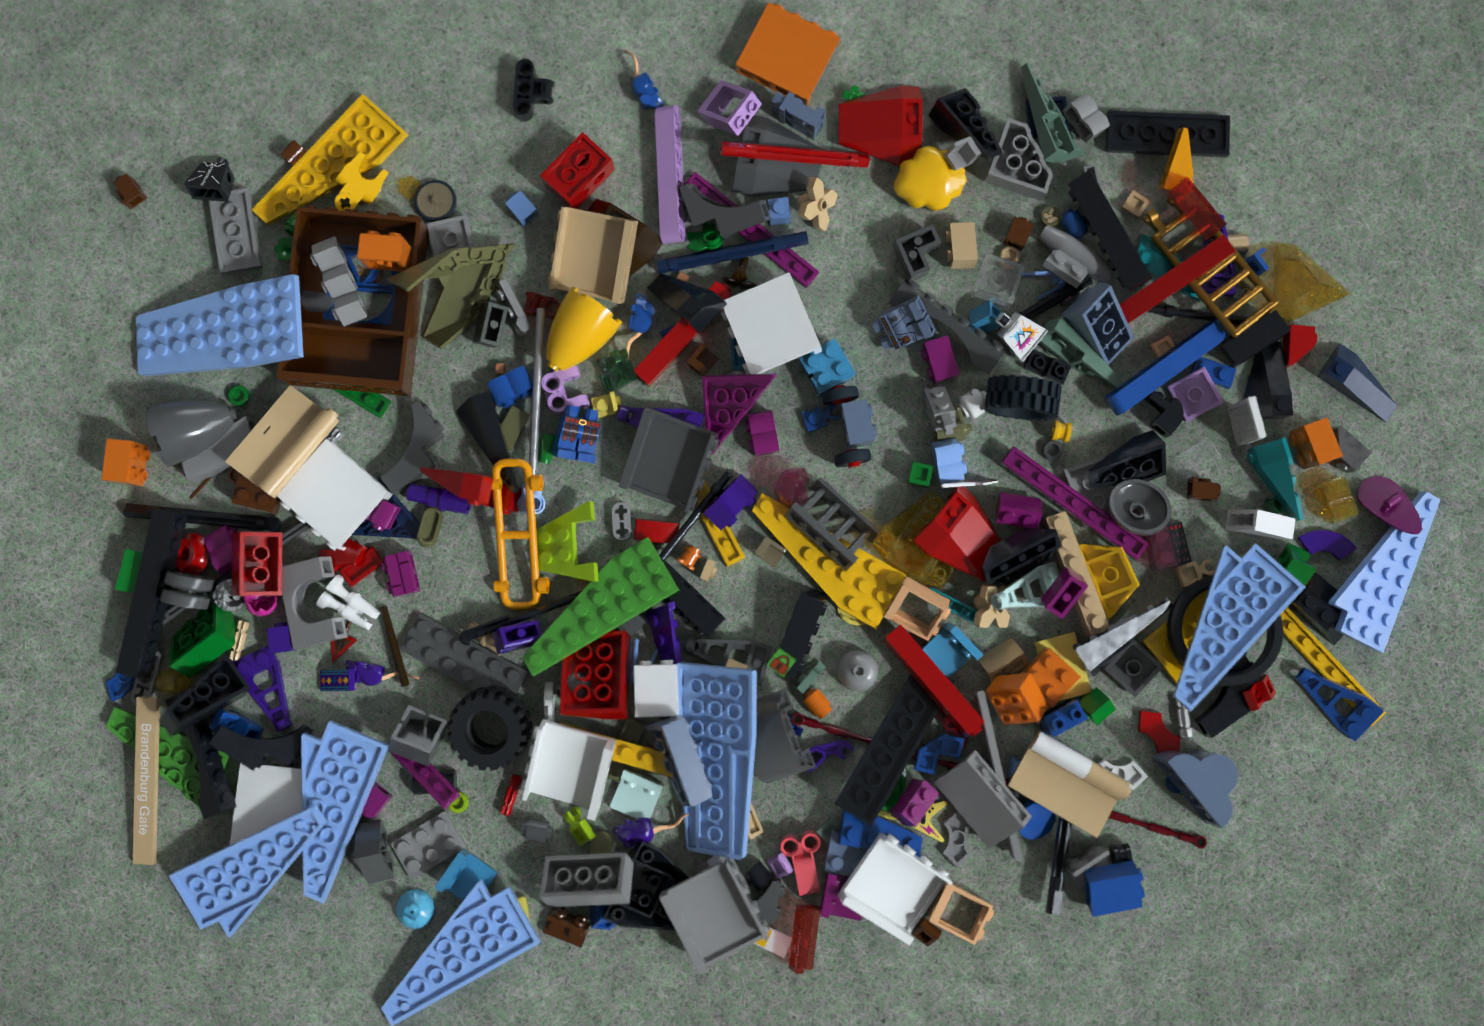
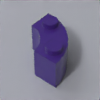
M740 474L712 502L704 514L720 530L725 526L730 528L738 520L736 518L737 514L745 506L749 508L756 501L755 495L758 490Z

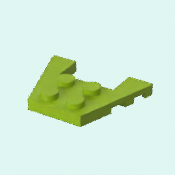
M587 501L536 529L540 571L599 582L598 564L592 562L578 565L576 524L595 521L594 502Z

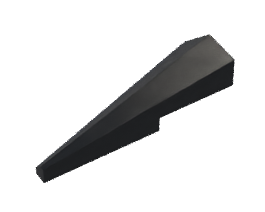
M487 391L469 397L456 410L460 419L493 466L499 460L511 459L491 392ZM513 467L502 468L500 476L511 492L519 491Z

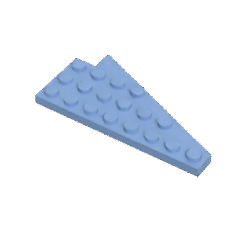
M1420 491L1412 500V504L1421 519L1422 531L1420 534H1408L1390 527L1330 599L1329 604L1342 610L1335 627L1336 631L1375 651L1384 652L1440 499L1428 492Z
M1254 544L1241 558L1227 545L1221 550L1173 697L1188 711H1192L1305 588L1301 582L1257 544Z
M334 721L328 722L322 739L308 733H303L301 736L302 810L316 804L326 820L324 826L303 850L304 896L321 903L327 900L389 748L387 743Z
M314 804L171 873L169 877L199 928L203 929L219 921L229 938L324 826L326 820L318 806Z
M481 879L477 882L381 1009L391 1026L541 942L511 887L508 886L491 896L483 880Z

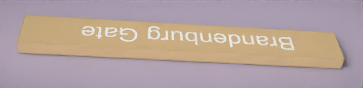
M136 697L133 864H156L160 697Z

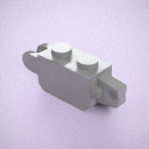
M940 383L935 384V387L929 389L928 386H923L926 411L934 431L943 430L945 435L954 434L953 428L956 427L955 409L945 386L942 387Z

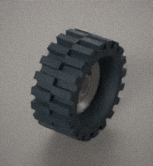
M1023 375L992 376L988 379L984 410L989 414L1003 416L1004 418L1025 419L1028 421L1055 420L1059 415L1062 386L1055 381H1048V379L1044 378L1038 379V377Z

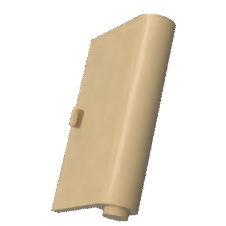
M290 385L225 462L275 499L339 422L337 417L339 415L331 408L327 410L320 408Z

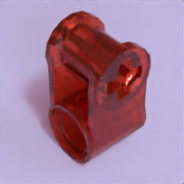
M526 292L525 307L522 308L526 315L536 317L537 308L545 309V318L554 319L560 306L556 298L534 292ZM550 305H557L554 312H548Z

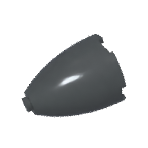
M205 400L167 402L147 407V411H145L150 435L159 449L157 452L161 460L167 467L191 459L211 447L227 433L235 423V420L238 419L234 407L230 408L227 404Z

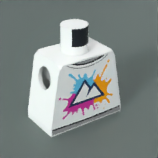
M1002 312L995 320L1002 327L997 333L998 338L1011 354L1022 362L1048 332L1045 328L1016 312L1011 317Z

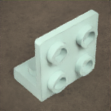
M625 768L610 807L636 819L651 818L664 783Z

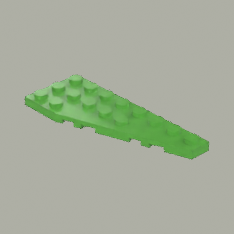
M649 537L613 557L598 573L599 582L591 581L525 653L523 659L533 676H536L679 591Z

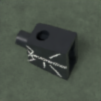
M218 157L215 163H200L184 185L192 199L228 202L235 178L229 168V162L223 157Z

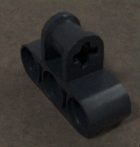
M526 58L519 60L516 64L513 110L517 118L523 122L532 119L534 104H553L552 88L555 85V82L550 79L536 78L537 74L534 64ZM525 69H531L527 74L522 73ZM529 88L527 93H520L522 89ZM523 107L528 108V110L525 113L519 112V110Z

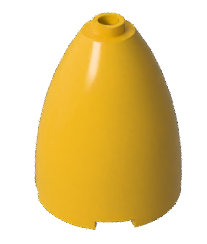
M574 286L570 288L562 300L548 335L546 359L549 362L547 365L556 372L559 369L564 371L572 368L592 356L608 342L623 323L618 318L614 320L612 312L589 295L584 293L578 294L579 289Z

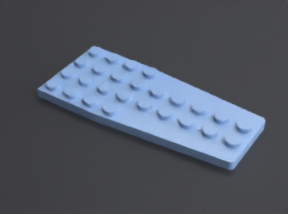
M292 274L242 284L138 315L136 317L138 373L143 376H157L247 368L302 358L303 340L299 276Z
M680 662L677 663L678 716H684L690 725L689 732L697 744L696 751L704 764V773L711 783L713 797L693 807L683 806L684 814L689 813L688 816L684 817L686 848L691 852L740 860L747 854L756 742V670Z

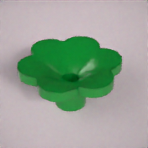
M282 237L278 240V244L275 245L274 251L278 254V258L281 261H291L293 237L288 239Z

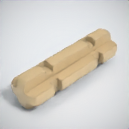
M238 620L236 623L235 645L228 655L234 661L241 659V649L243 650L247 636L245 632L249 628V622L244 620Z

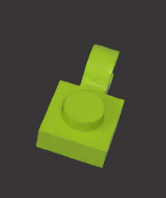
M575 806L571 809L574 816L568 811L563 817L571 826L568 830L578 845L582 846L596 837L585 818L581 820V810Z

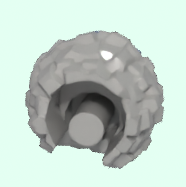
M224 579L215 587L212 596L214 602L222 610L233 611L240 609L244 604L243 596H232L231 579Z

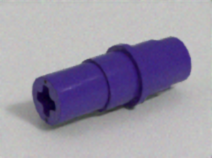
M412 482L407 490V500L437 508L441 512L449 511L467 515L471 509V505L467 504V500L457 497L446 488L429 487Z

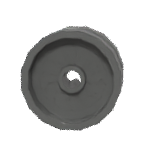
M166 571L164 583L177 589H163L160 597L161 602L183 608L208 609L210 597L197 592L212 591L214 579L188 573Z

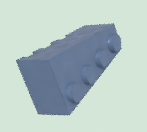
M664 716L645 725L647 731H652L656 740L653 741L656 750L659 749L664 756L662 761L664 768L673 775L671 783L682 806L693 807L713 797L711 783L705 776L704 764L698 757L696 751L697 744L691 737L689 732L690 725L684 716Z

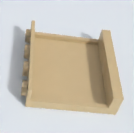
M561 207L557 215L558 231L554 235L555 251L551 255L552 271L549 272L547 279L549 289L568 292L574 286L579 289L578 294L584 293L591 297L610 300L613 303H624L638 221L571 207Z

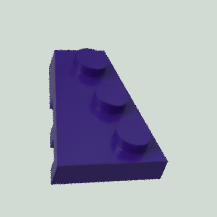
M674 601L647 611L646 616L654 637V643L659 650L660 660H673V664L682 662L680 641L675 635V628L678 627L677 620L673 619L672 609H676Z

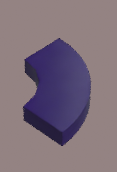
M1312 531L1297 537L1310 555L1316 552H1327L1332 554L1337 560H1341L1357 549L1348 538L1332 531Z

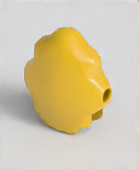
M933 146L923 147L916 151L913 159L905 160L901 163L899 174L894 181V191L897 196L906 200L915 209L925 206L933 212L946 208L950 204L951 199L961 195L963 186L967 182L965 168L956 171L951 168L943 155L948 149L940 151Z

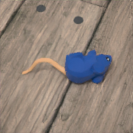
M626 49V52L632 56L635 64L632 90L634 95L640 100L641 107L643 109L664 107L665 105L658 95L659 90L657 87L652 86L653 82L646 72L639 75L638 61L635 55Z
M636 293V305L632 304L631 306L633 315H630L629 328L630 331L636 334L627 343L626 368L629 365L631 343L650 329L652 323L651 315L654 313L653 305L639 293Z

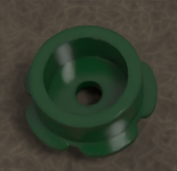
M1276 498L1264 501L1263 510L1279 514L1282 512V507Z

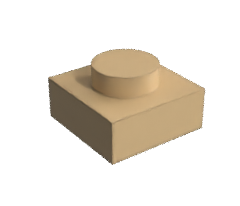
M707 559L700 579L707 582L709 578L714 579L718 569L715 567L716 562Z

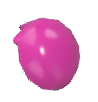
M243 596L246 610L256 616H267L277 607V596H267V598L266 596Z

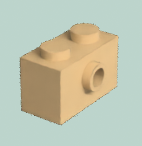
M975 222L950 223L948 231H945V243L949 244V249L946 250V261L950 262V269L975 268L978 260Z

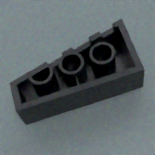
M805 585L802 587L799 600L795 605L792 618L788 623L784 638L780 644L781 649L796 659L795 663L786 673L787 676L792 678L796 677L797 672L801 674L805 662L802 661L804 654H809L813 644L809 641L812 635L816 636L820 627L817 621L819 616L824 617L828 606L824 604L826 599L825 593Z
M226 655L166 709L159 721L169 736L173 737L218 712L220 708L223 709L240 700L249 691L250 686L228 655Z

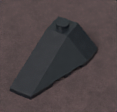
M1281 339L1254 356L1248 384L1243 396V400L1256 396L1262 419H1282L1293 415L1292 393Z

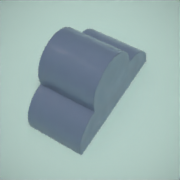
M1099 282L1094 288H1086L1061 314L1107 365L1134 339L1111 285Z
M1167 750L1157 753L1152 757L1205 823L1219 828L1227 825L1232 816V803L1228 794L1235 788L1238 779L1236 766L1228 757L1204 750H1195L1188 754Z

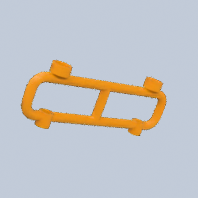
M518 458L502 459L496 462L492 468V479L494 480L491 490H493L499 580L494 581V591L500 592L501 602L508 609L529 610L538 605L540 594H548L550 590L549 578L539 577L534 491H542L544 481L541 474L533 475L531 466L525 460ZM504 467H521L524 470L528 531H504L501 494L502 478L500 477V471ZM505 539L529 540L532 599L529 602H513L509 599Z

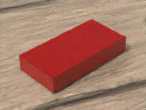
M372 546L365 551L358 566L346 565L339 572L350 587H353L381 567L382 562L385 561L375 547Z

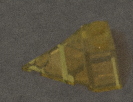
M1275 242L1273 262L1277 263L1273 295L1278 299L1279 304L1270 313L1277 310L1286 324L1351 294L1297 245Z

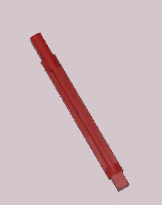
M721 142L719 150L723 156L868 168L870 157L867 154L750 143Z

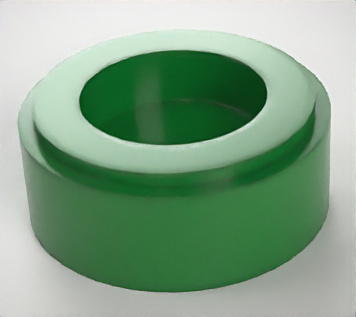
M236 385L229 390L228 399L233 405L244 406L250 399V393L247 388Z

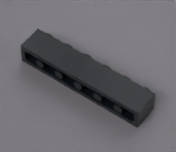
M1087 171L1068 183L1071 189L1068 191L1073 202L1078 201L1081 206L1078 208L1080 215L1083 219L1087 217L1090 222L1087 227L1093 236H1098L1100 242L1097 244L1103 254L1107 252L1110 257L1107 260L1109 266L1113 271H1118L1120 276L1117 280L1121 287H1127L1129 291H1132L1151 280L1152 276L1091 171Z

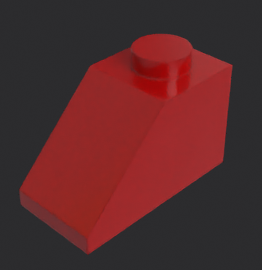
M1288 326L1291 330L1283 337V354L1286 368L1294 365L1314 348L1317 343L1316 326Z

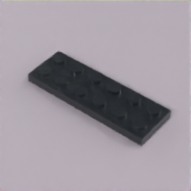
M1112 110L1107 112L1110 126L1106 129V152L1169 155L1178 128L1184 127L1188 128L1191 156L1228 157L1230 155V115Z

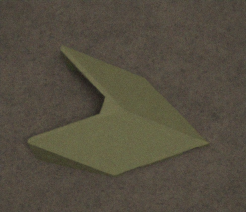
M515 244L450 249L387 279L394 285L409 292L423 279L438 278L442 288L424 328L422 338L442 350L478 319L481 303L488 302L491 293H495L507 265L505 262L509 251H513Z

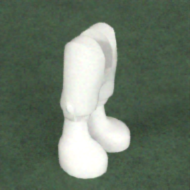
M337 574L328 584L326 590L344 599L347 605L342 604L332 594L325 591L319 597L316 606L320 609L326 607L335 609L344 620L346 619L369 630L373 623L366 617H363L362 613L364 612L368 616L377 619L380 612L362 598L360 593L348 592L343 587V576Z

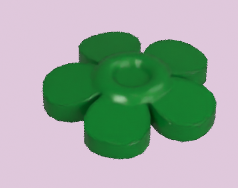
M855 85L850 87V91L845 90L842 93V97L848 99L845 102L865 96V93L863 91L859 92L858 86Z

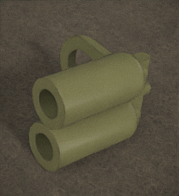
M959 405L954 406L957 420L956 427L953 428L954 434L945 435L943 430L933 432L935 442L955 437L958 441H963L972 431L971 424H965Z

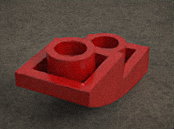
M635 519L634 539L642 541L649 537L651 542L669 543L678 532L680 523L652 519Z

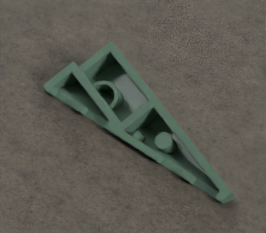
M1025 63L1020 69L1044 161L1057 164L1082 156L1086 153L1085 150L1078 148L1074 142L1075 134L1073 132L1069 133L1064 122L1065 118L1050 94H1044L1040 87L1042 85L1041 80L1035 79L1031 70V64Z
M1063 316L1050 320L1043 327L1048 332L1038 344L1046 348V354L1051 356L1054 353L1064 363L1072 366L1073 369L1089 378L1092 376L1103 380L1102 385L1106 387L1110 384L1116 389L1124 383Z

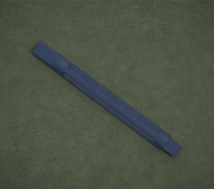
M804 231L657 261L659 273L663 274L809 245L807 232Z

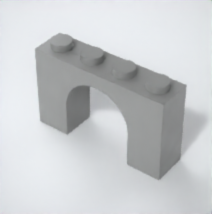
M331 556L316 557L282 567V600L285 605L286 620L289 625L293 650L347 638L343 617L318 622L308 615L304 604L306 591L313 583L335 577Z

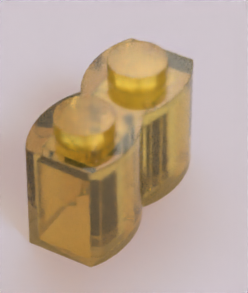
M1344 476L1315 485V498L1321 501L1323 507L1321 510L1322 516L1326 521L1328 520L1329 524L1359 514Z

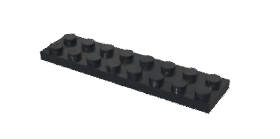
M911 674L834 805L872 827L940 709ZM947 677L952 684L955 683L954 680Z

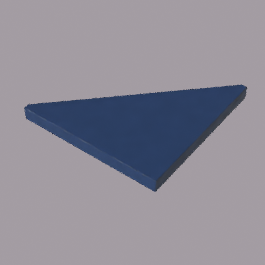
M379 479L378 482L388 489L382 479ZM393 494L388 501L401 507L391 529L384 528L383 531H380L371 526L373 522L366 519L352 535L417 539L420 523L398 497Z

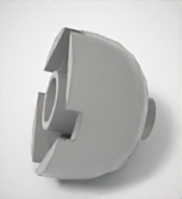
M861 650L846 653L840 659L837 666V675L842 685L856 692L865 691L872 687L879 673L878 664L874 657L868 652Z

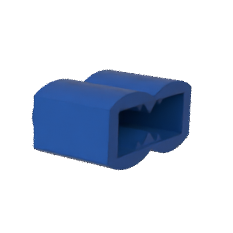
M524 366L513 369L487 383L499 408L511 407L515 404V400L522 398V400L532 396L533 383Z

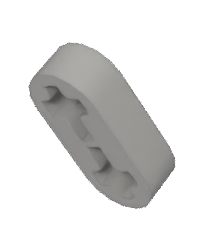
M618 502L612 508L613 534L619 541H626L632 535L631 509L624 502ZM619 506L627 509V513L623 514L624 520H620V515L616 513V510H619ZM620 523H624V528L628 530V533L623 538H621L620 534H617V530L621 529Z

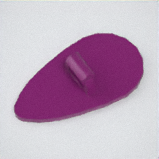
M1374 476L1365 479L1360 484L1357 492L1358 500L1366 510L1397 530L1413 535L1420 534L1422 524L1419 514L1397 483L1386 477Z

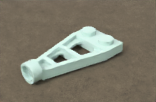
M1053 561L1032 569L999 593L993 594L991 596L993 608L995 610H1002L1005 608L1044 607L1041 597L1033 596L1030 583L1038 579L1044 595L1059 576L1056 562ZM1022 587L1026 600L1017 601L1014 590Z

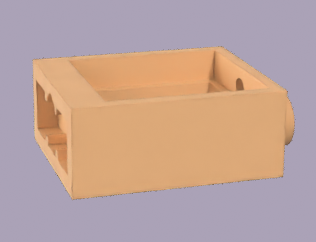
M906 576L884 617L897 625L901 624L908 631L929 641L932 635H937L941 627L940 621L947 619L951 611L948 608L950 600ZM908 592L939 608L929 625L899 609Z
M946 882L939 891L927 915V919L929 922L975 945L977 940L980 941L984 935L985 929L983 927L986 921L989 922L994 914V906L977 895L955 884L950 885ZM953 891L983 906L970 933L940 919Z

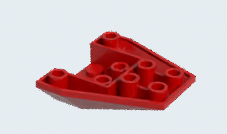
M897 86L840 103L838 145L900 166L905 160L913 159L916 151L922 146L923 99L919 86Z
M964 486L955 487L947 498L949 500L934 519L920 530L912 542L928 556L986 582L982 565L989 548L1002 540L976 497Z

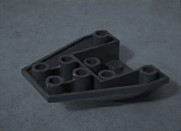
M641 840L627 853L634 862L629 904L605 905L602 918L621 927L676 931L659 898L661 892L689 877L660 848Z

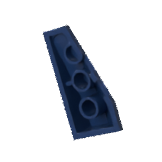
M1339 343L1317 377L1386 423L1396 409L1397 404L1359 356Z

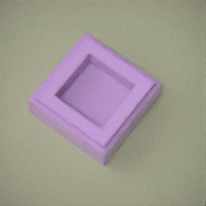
M782 852L767 860L768 865L777 878L786 876L794 871Z

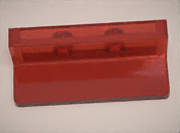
M1187 176L1181 179L1179 184L1168 192V196L1206 240L1227 225Z
M796 904L788 968L796 974H804V970L813 969L820 917V906Z

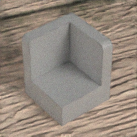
M970 136L953 143L943 155L951 168L956 171L971 165L981 154V151Z

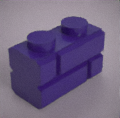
M536 619L528 623L523 622L500 627L492 634L497 653L502 654L532 647L543 634Z

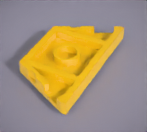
M1079 543L1078 545L1101 605L1109 619L1114 616L1140 584L1122 546Z

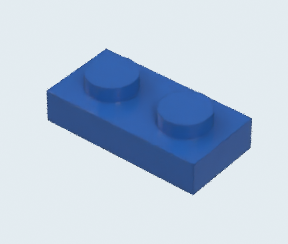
M1200 357L1194 362L1191 373L1205 366L1215 385L1226 389L1231 388L1237 369L1204 357Z

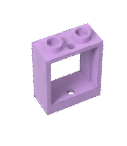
M720 80L697 112L707 124L739 136L762 104L753 91ZM734 97L741 99L728 118L721 116Z

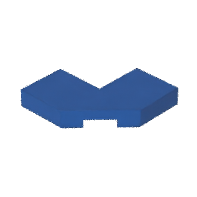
M943 733L918 748L913 769L934 775L939 754L960 759L964 738Z

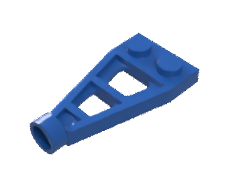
M1303 667L1294 678V680L1305 687L1335 726L1354 741L1384 712L1383 708L1366 695L1318 675L1306 667ZM1322 685H1326L1336 691L1328 701H1325L1317 693V690ZM1342 697L1356 704L1346 717L1341 716L1334 708V704Z

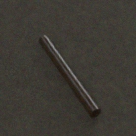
M383 606L379 608L401 687H406L410 685L388 608Z

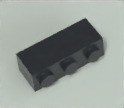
M1277 310L1272 313L1268 312L1257 323L1251 325L1237 337L1228 336L1222 341L1223 345L1220 349L1233 368H1236L1287 335L1291 329Z

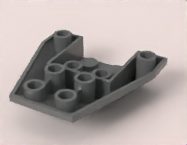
M756 115L745 126L742 143L823 150L770 118ZM738 157L732 192L757 196L807 191L810 177L818 178L821 164Z

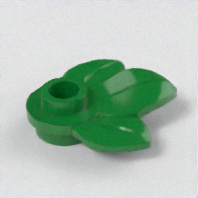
M709 222L704 223L702 232L686 233L687 239L690 242L687 248L692 251H701L706 248L716 249L723 242L715 225Z

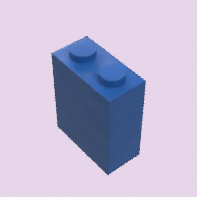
M1133 860L1089 868L1083 872L1086 903L1092 917L1143 907L1142 898H1145L1141 881L1144 880L1143 873L1140 868L1136 867Z

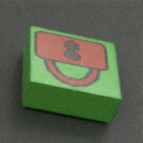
M779 647L767 662V666L784 677L796 659Z

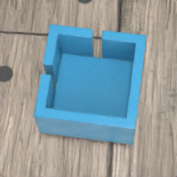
M836 339L822 345V352L814 354L812 351L799 359V364L807 378H810L812 374L814 375L810 383L818 397H821L823 392L853 379L856 375Z

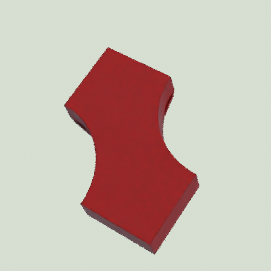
M348 538L343 544L346 547L344 551L339 549H321L318 557L331 556L334 573H336L338 569L345 565L352 564L358 566L367 547Z
M1139 711L1138 732L1148 735L1153 740L1156 754L1167 750L1180 752L1181 737L1172 734L1166 729L1162 720V713Z

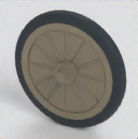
M441 180L425 182L418 188L414 196V206L417 213L425 220L431 222L447 219L454 212L457 204L455 191L449 184Z

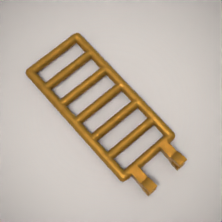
M1179 190L1171 194V197L1166 200L1172 207L1176 208L1180 213L1179 216L1167 225H1164L1159 219L1157 212L1151 209L1142 218L1156 232L1151 237L1152 242L1173 267L1181 263L1175 254L1207 229L1214 236L1215 240L1223 235L1198 204H1194L1191 207L1188 206ZM1195 214L1202 224L1169 248L1162 238ZM1237 250L1235 254L1188 284L1232 337L1240 335L1279 304L1278 299ZM1234 261L1242 271L1208 295L1201 285ZM1248 277L1255 287L1221 311L1214 302ZM1261 293L1268 303L1234 327L1228 317Z

